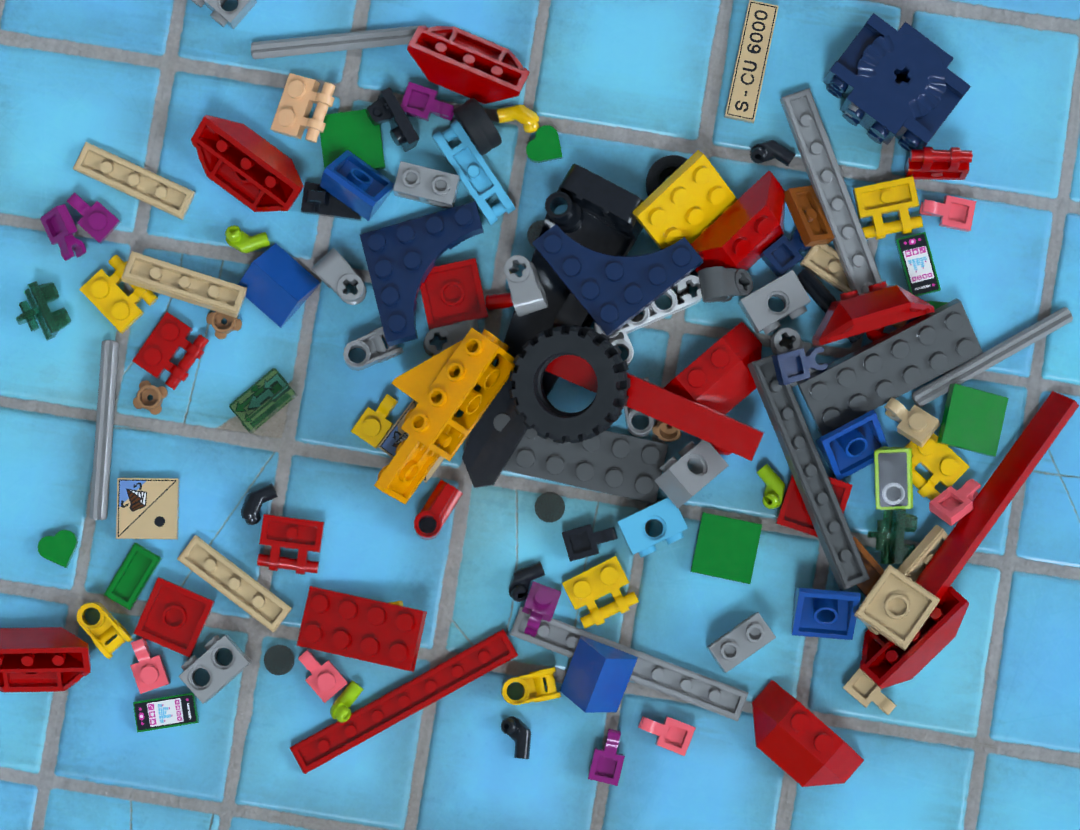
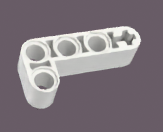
M694 275L686 276L663 294L671 300L672 304L669 309L661 310L657 308L654 301L643 310L644 318L641 321L633 322L630 320L609 337V342L613 346H622L628 351V358L625 360L627 365L631 363L634 355L633 346L627 334L700 302L702 294L699 277ZM686 284H690L691 287L697 286L698 290L695 293V297L692 298L691 294L683 295L680 298L682 304H678L677 296L672 289L676 288V293L679 294L685 291ZM595 323V324H594L595 332H597V333H599V334H602L603 332L600 330L599 326Z

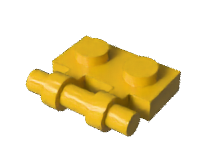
M913 176L853 189L859 219L868 217L872 219V226L862 227L866 239L873 237L876 240L883 239L887 234L897 232L902 234L912 233V229L923 227L921 215L910 217L908 209L919 206ZM898 212L899 220L883 223L882 214Z
M116 254L108 262L116 270L110 277L104 270L100 269L79 290L123 334L144 314L136 304L143 299L151 306L158 300V297L150 290L131 284L129 285L134 289L133 293L129 296L124 293L118 284L122 281L121 277L128 261L124 262Z
M935 433L932 434L922 448L912 441H909L904 447L912 448L913 485L918 488L917 492L923 498L927 497L931 501L941 494L934 488L939 482L948 488L970 467L947 445L937 443L938 436ZM919 463L932 474L928 480L914 469Z
M616 556L562 583L574 609L577 610L586 605L590 612L579 618L584 629L594 624L599 626L605 623L604 619L618 612L623 614L630 610V606L639 602L634 591L625 596L621 594L619 588L630 582ZM611 593L614 601L598 609L595 600Z

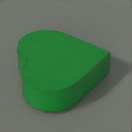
M544 125L537 130L535 139L531 140L526 147V154L530 161L542 163L562 159L559 136L554 127Z
M61 530L55 536L43 537L38 543V552L43 558L68 568L77 548L78 538L72 531Z

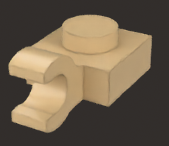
M891 397L884 406L887 409L885 414L899 423L897 432L921 448L940 426V421L915 404L908 411L902 403Z
M860 667L842 687L865 708L873 702L885 714L889 715L897 706L880 692L882 689Z

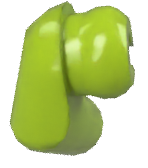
M235 225L228 227L225 231V238L229 246L242 253H250L270 246L266 231L250 236Z
M767 463L756 474L766 484L762 500L764 506L768 509H774L783 502L785 483Z
M351 680L330 708L332 718L337 719L339 722H346L351 717V710L349 708L364 690L355 681Z

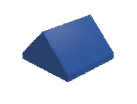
M348 150L325 168L320 183L321 188L367 221L372 218L392 192L395 185Z
M276 243L251 263L238 285L247 288L245 297L280 328L283 327L321 284Z
M874 410L815 440L837 480H842L874 463V451L884 446L888 447Z
M795 588L792 635L852 640L857 619L854 614L859 608L861 594L858 592Z
M580 636L560 692L585 713L617 712L638 657Z

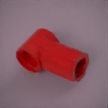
M440 480L421 512L415 517L414 529L416 534L424 540L436 538L463 493L449 483ZM426 517L434 519L437 525L431 533H424L419 528L420 521Z

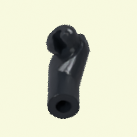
M272 483L247 495L241 509V516L248 525H255L261 520L259 512L263 503L278 497Z

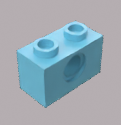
M669 498L617 522L631 554L639 553L641 558L657 551L655 544L666 540L669 545L684 538L682 531L688 529L679 508ZM657 520L661 524L662 532L659 536L651 537L646 533L645 525L647 521Z

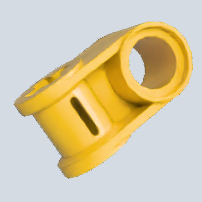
M86 603L78 610L77 621L79 625L89 635L99 651L109 660L113 657L112 653L122 644L133 640L125 627L101 603ZM90 607L97 609L100 613V619L94 625L88 623L85 619V613ZM117 634V637L108 644L107 642Z
M551 667L532 671L529 674L507 679L501 687L503 699L512 705H521L562 697L561 692L557 691L554 678L556 668ZM543 678H545L547 692L545 691ZM513 682L520 683L524 689L523 696L517 700H512L507 695V688Z

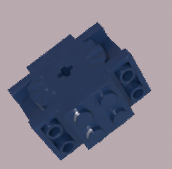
M874 13L842 56L835 62L823 81L827 85L826 89L836 98L840 99L843 97L846 99L840 110L844 112L842 116L854 126L860 124L868 130L866 133L868 137L878 144L883 142L888 145L895 136L899 139L898 144L908 152L911 149L922 150L971 87L947 68L954 59L952 56L905 22L897 31Z

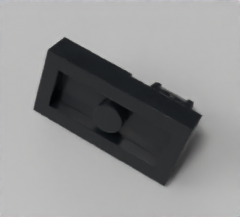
M390 87L381 91L377 101L367 107L366 113L374 126L389 121L391 124L390 135L397 146L401 145L404 152H407L416 147L419 137Z
M305 182L301 213L361 221L362 216L321 188L320 184Z

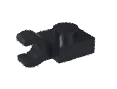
M591 524L562 532L570 562L599 554L598 544L618 539L614 527L593 532Z

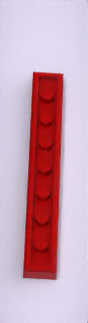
M563 355L554 359L545 369L549 373L597 393L598 382L596 374L591 365L581 357ZM627 372V378H630V388L627 391V396H629L627 407L745 459L753 460L764 435L763 431Z
M1054 391L1051 392L974 499L973 510L959 520L915 581L917 584L939 599L943 597L1077 410L1079 405L1075 400Z
M502 629L351 713V717L346 722L337 721L293 745L290 749L301 770L306 774L517 657L518 654L505 630Z

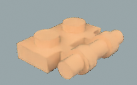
M289 73L270 129L275 133L300 140L304 129H308L305 140L317 143L319 134L323 133L326 123H324L328 107L333 105L335 98L332 96L336 86L324 82L321 93H317L320 86L318 81ZM313 103L317 105L313 117L309 118Z

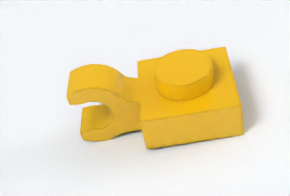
M386 394L376 411L367 407L351 432L377 449L393 426V423L387 420V417L398 401Z

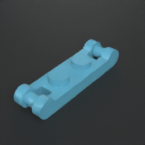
M455 120L449 124L450 128L442 133L438 131L432 135V138L455 173L460 176L461 182L476 202L487 222L492 225L498 221L497 218L505 212L509 214L516 208L461 124ZM457 137L461 144L451 149L448 143ZM496 195L500 202L490 208L486 200Z

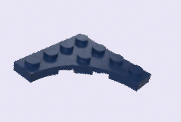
M475 201L360 234L386 343L389 347L418 339L416 330L417 295L421 284L425 282L428 274L435 266L434 262L448 248L451 250L461 242L484 233Z
M556 224L532 242L533 246L607 337L614 334L704 263L703 259L685 237L663 250L633 257L611 256L590 250L572 240Z

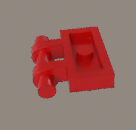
M923 147L922 150L911 149L910 158H908L904 168L905 178L913 176L914 179L965 180L969 172V163L972 162V150H961L960 147H950V150H933V147Z
M166 312L132 361L157 379L160 378L165 369L172 373L165 384L175 390L181 380L184 382L189 376L187 372L197 358L200 360L205 352L202 350L209 340L199 334L192 344L186 339L193 329ZM182 347L187 352L176 366L171 360Z
M264 514L259 544L271 546L270 555L258 554L257 566L269 567L271 571L287 569L294 570L296 574L305 575L306 572L317 574L319 562L308 560V551L321 553L325 522ZM281 547L297 549V559L281 557Z

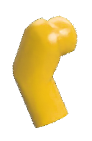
M518 104L497 109L499 123L516 120L523 124L524 131L527 133H533L539 129V116L524 105Z

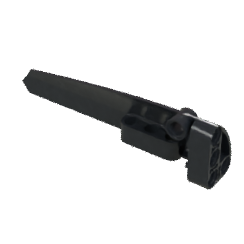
M572 164L557 192L551 194L546 199L545 209L547 214L540 236L556 224L572 240L590 250L605 255L626 257L643 230V226L632 213L643 200L577 164ZM568 205L564 213H554L558 206ZM536 248L531 262L536 267L540 283L547 297L548 307L521 317L514 310L503 342L510 347L507 353L514 358L522 352L523 345L528 340H532L542 331L565 325L590 327L593 322L590 315ZM497 359L495 367L499 364V359ZM544 371L543 389L547 397L559 377ZM509 378L472 429L462 456L474 488L493 486L528 429L523 424L525 421L521 414L517 415L513 408L517 405L515 399L510 398L509 389H512V381ZM506 414L511 420L500 432L495 429L493 421L497 415Z

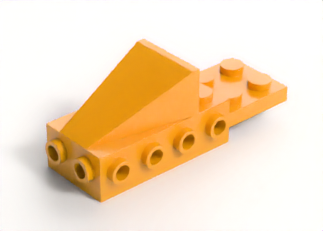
M471 328L463 340L393 380L391 384L414 399L418 404L407 413L404 424L401 427L409 436L398 445L395 456L390 463L381 469L378 474V480L374 484L375 487L406 505L440 456L448 461L452 459L508 380L510 371L514 370L515 364L513 361L515 358L507 353L510 348L508 345L486 329L480 333ZM499 359V364L496 367L492 365L494 360ZM476 385L481 386L479 392L474 390ZM458 410L464 412L461 417H457Z

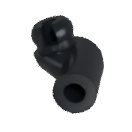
M775 140L758 143L750 151L751 160L757 164L777 159L784 165L789 166L796 155Z
M540 561L513 573L508 589L509 595L514 601H524L528 596L527 592L531 581L545 576Z
M513 716L505 718L501 722V730L515 741L514 758L529 759L530 729L519 718Z

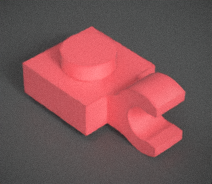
M949 195L944 197L943 203L925 199L924 202H921L919 214L940 217L939 226L969 232L971 231L976 201Z
M969 479L958 490L952 486L948 487L929 502V511L950 526L954 525L973 510V501L979 494L977 490L981 488V484L974 479Z
M145 638L131 642L139 662L130 666L140 694L170 684L161 654L152 657Z
M308 649L298 657L299 661L311 673L305 681L324 703L348 684V681L330 660L321 665Z
M642 716L638 728L658 736L656 745L683 756L687 752L696 729L691 725L666 716L663 724Z

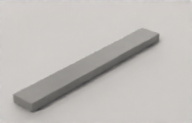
M810 88L782 97L780 102L811 185L835 237L832 241L851 291L857 290L858 294L868 292L869 285L882 282Z
M520 607L510 635L569 658L573 657L580 636L587 637L638 657L630 681L735 721L739 720L749 694L748 692L553 618L551 622L541 620L536 636H530L524 633L530 615L522 612L523 607Z

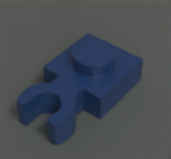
M798 229L793 232L790 241L783 235L760 254L762 260L778 278L804 258L799 251L804 252L812 247H805L804 243L800 241Z
M813 347L806 354L804 348H796L773 355L772 359L778 384L787 385L810 378L809 369H826L828 363L817 364L815 361L816 355L824 352V348Z

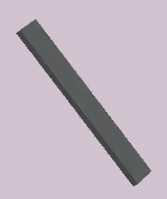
M773 355L748 364V368L840 591L870 578L790 384H778L772 359Z

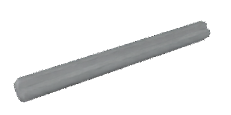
M418 26L252 42L251 55L253 59H265L409 44Z
M1067 307L1061 308L913 392V401L918 407L924 406L947 393L950 384L961 385L1072 322V314Z
M104 340L101 345L90 502V519L106 520L108 511L119 343L114 340Z

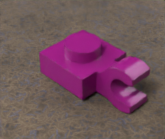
M412 82L408 83L400 105L405 114L425 121H429L431 113L449 121H452L454 116V106L437 101L438 92L436 90Z
M75 192L66 201L82 215L77 224L100 244L120 223L98 201L90 207Z
M66 204L54 207L40 218L51 244L59 245L61 255L65 261L75 255L78 258L86 253L84 243L73 236L78 230Z
M533 581L522 612L530 615L524 631L525 634L535 637L541 620L551 622L562 593L561 591Z
M609 729L604 750L595 748L588 779L618 786L625 755L616 753L621 731Z

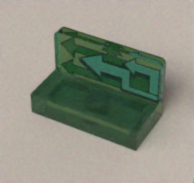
M273 368L233 401L229 408L238 417L247 431L252 434L297 397L298 394L282 375Z

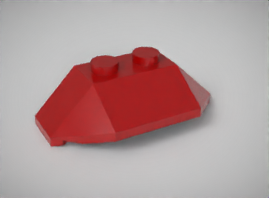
M418 26L407 47L408 52L430 82L470 99L475 98L482 104L519 96L530 73L526 68H523L520 61L509 49L454 26H435L430 28Z
M205 115L191 138L206 176L254 212L289 211L304 187L292 159L242 123Z
M768 171L691 243V246L704 262L694 270L697 274L699 270L716 266L745 269L747 271L761 258L760 254L784 235L785 190L772 172Z
M886 281L869 285V291L858 294L857 290L839 294L841 300L831 303L812 338L813 346L825 345L935 312L934 306L898 285L887 286Z
M740 322L680 372L664 388L726 415L757 388L748 364L761 359L762 344L743 322Z
M950 586L905 651L880 633L875 635L868 629L864 636L860 669L881 689L913 679L956 637L969 602Z
M62 627L0 628L1 692L66 691L83 676L91 673L88 643Z
M773 680L753 700L752 711L756 747L802 787L843 784L864 761L844 740Z

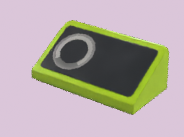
M884 446L874 451L876 509H912V448Z

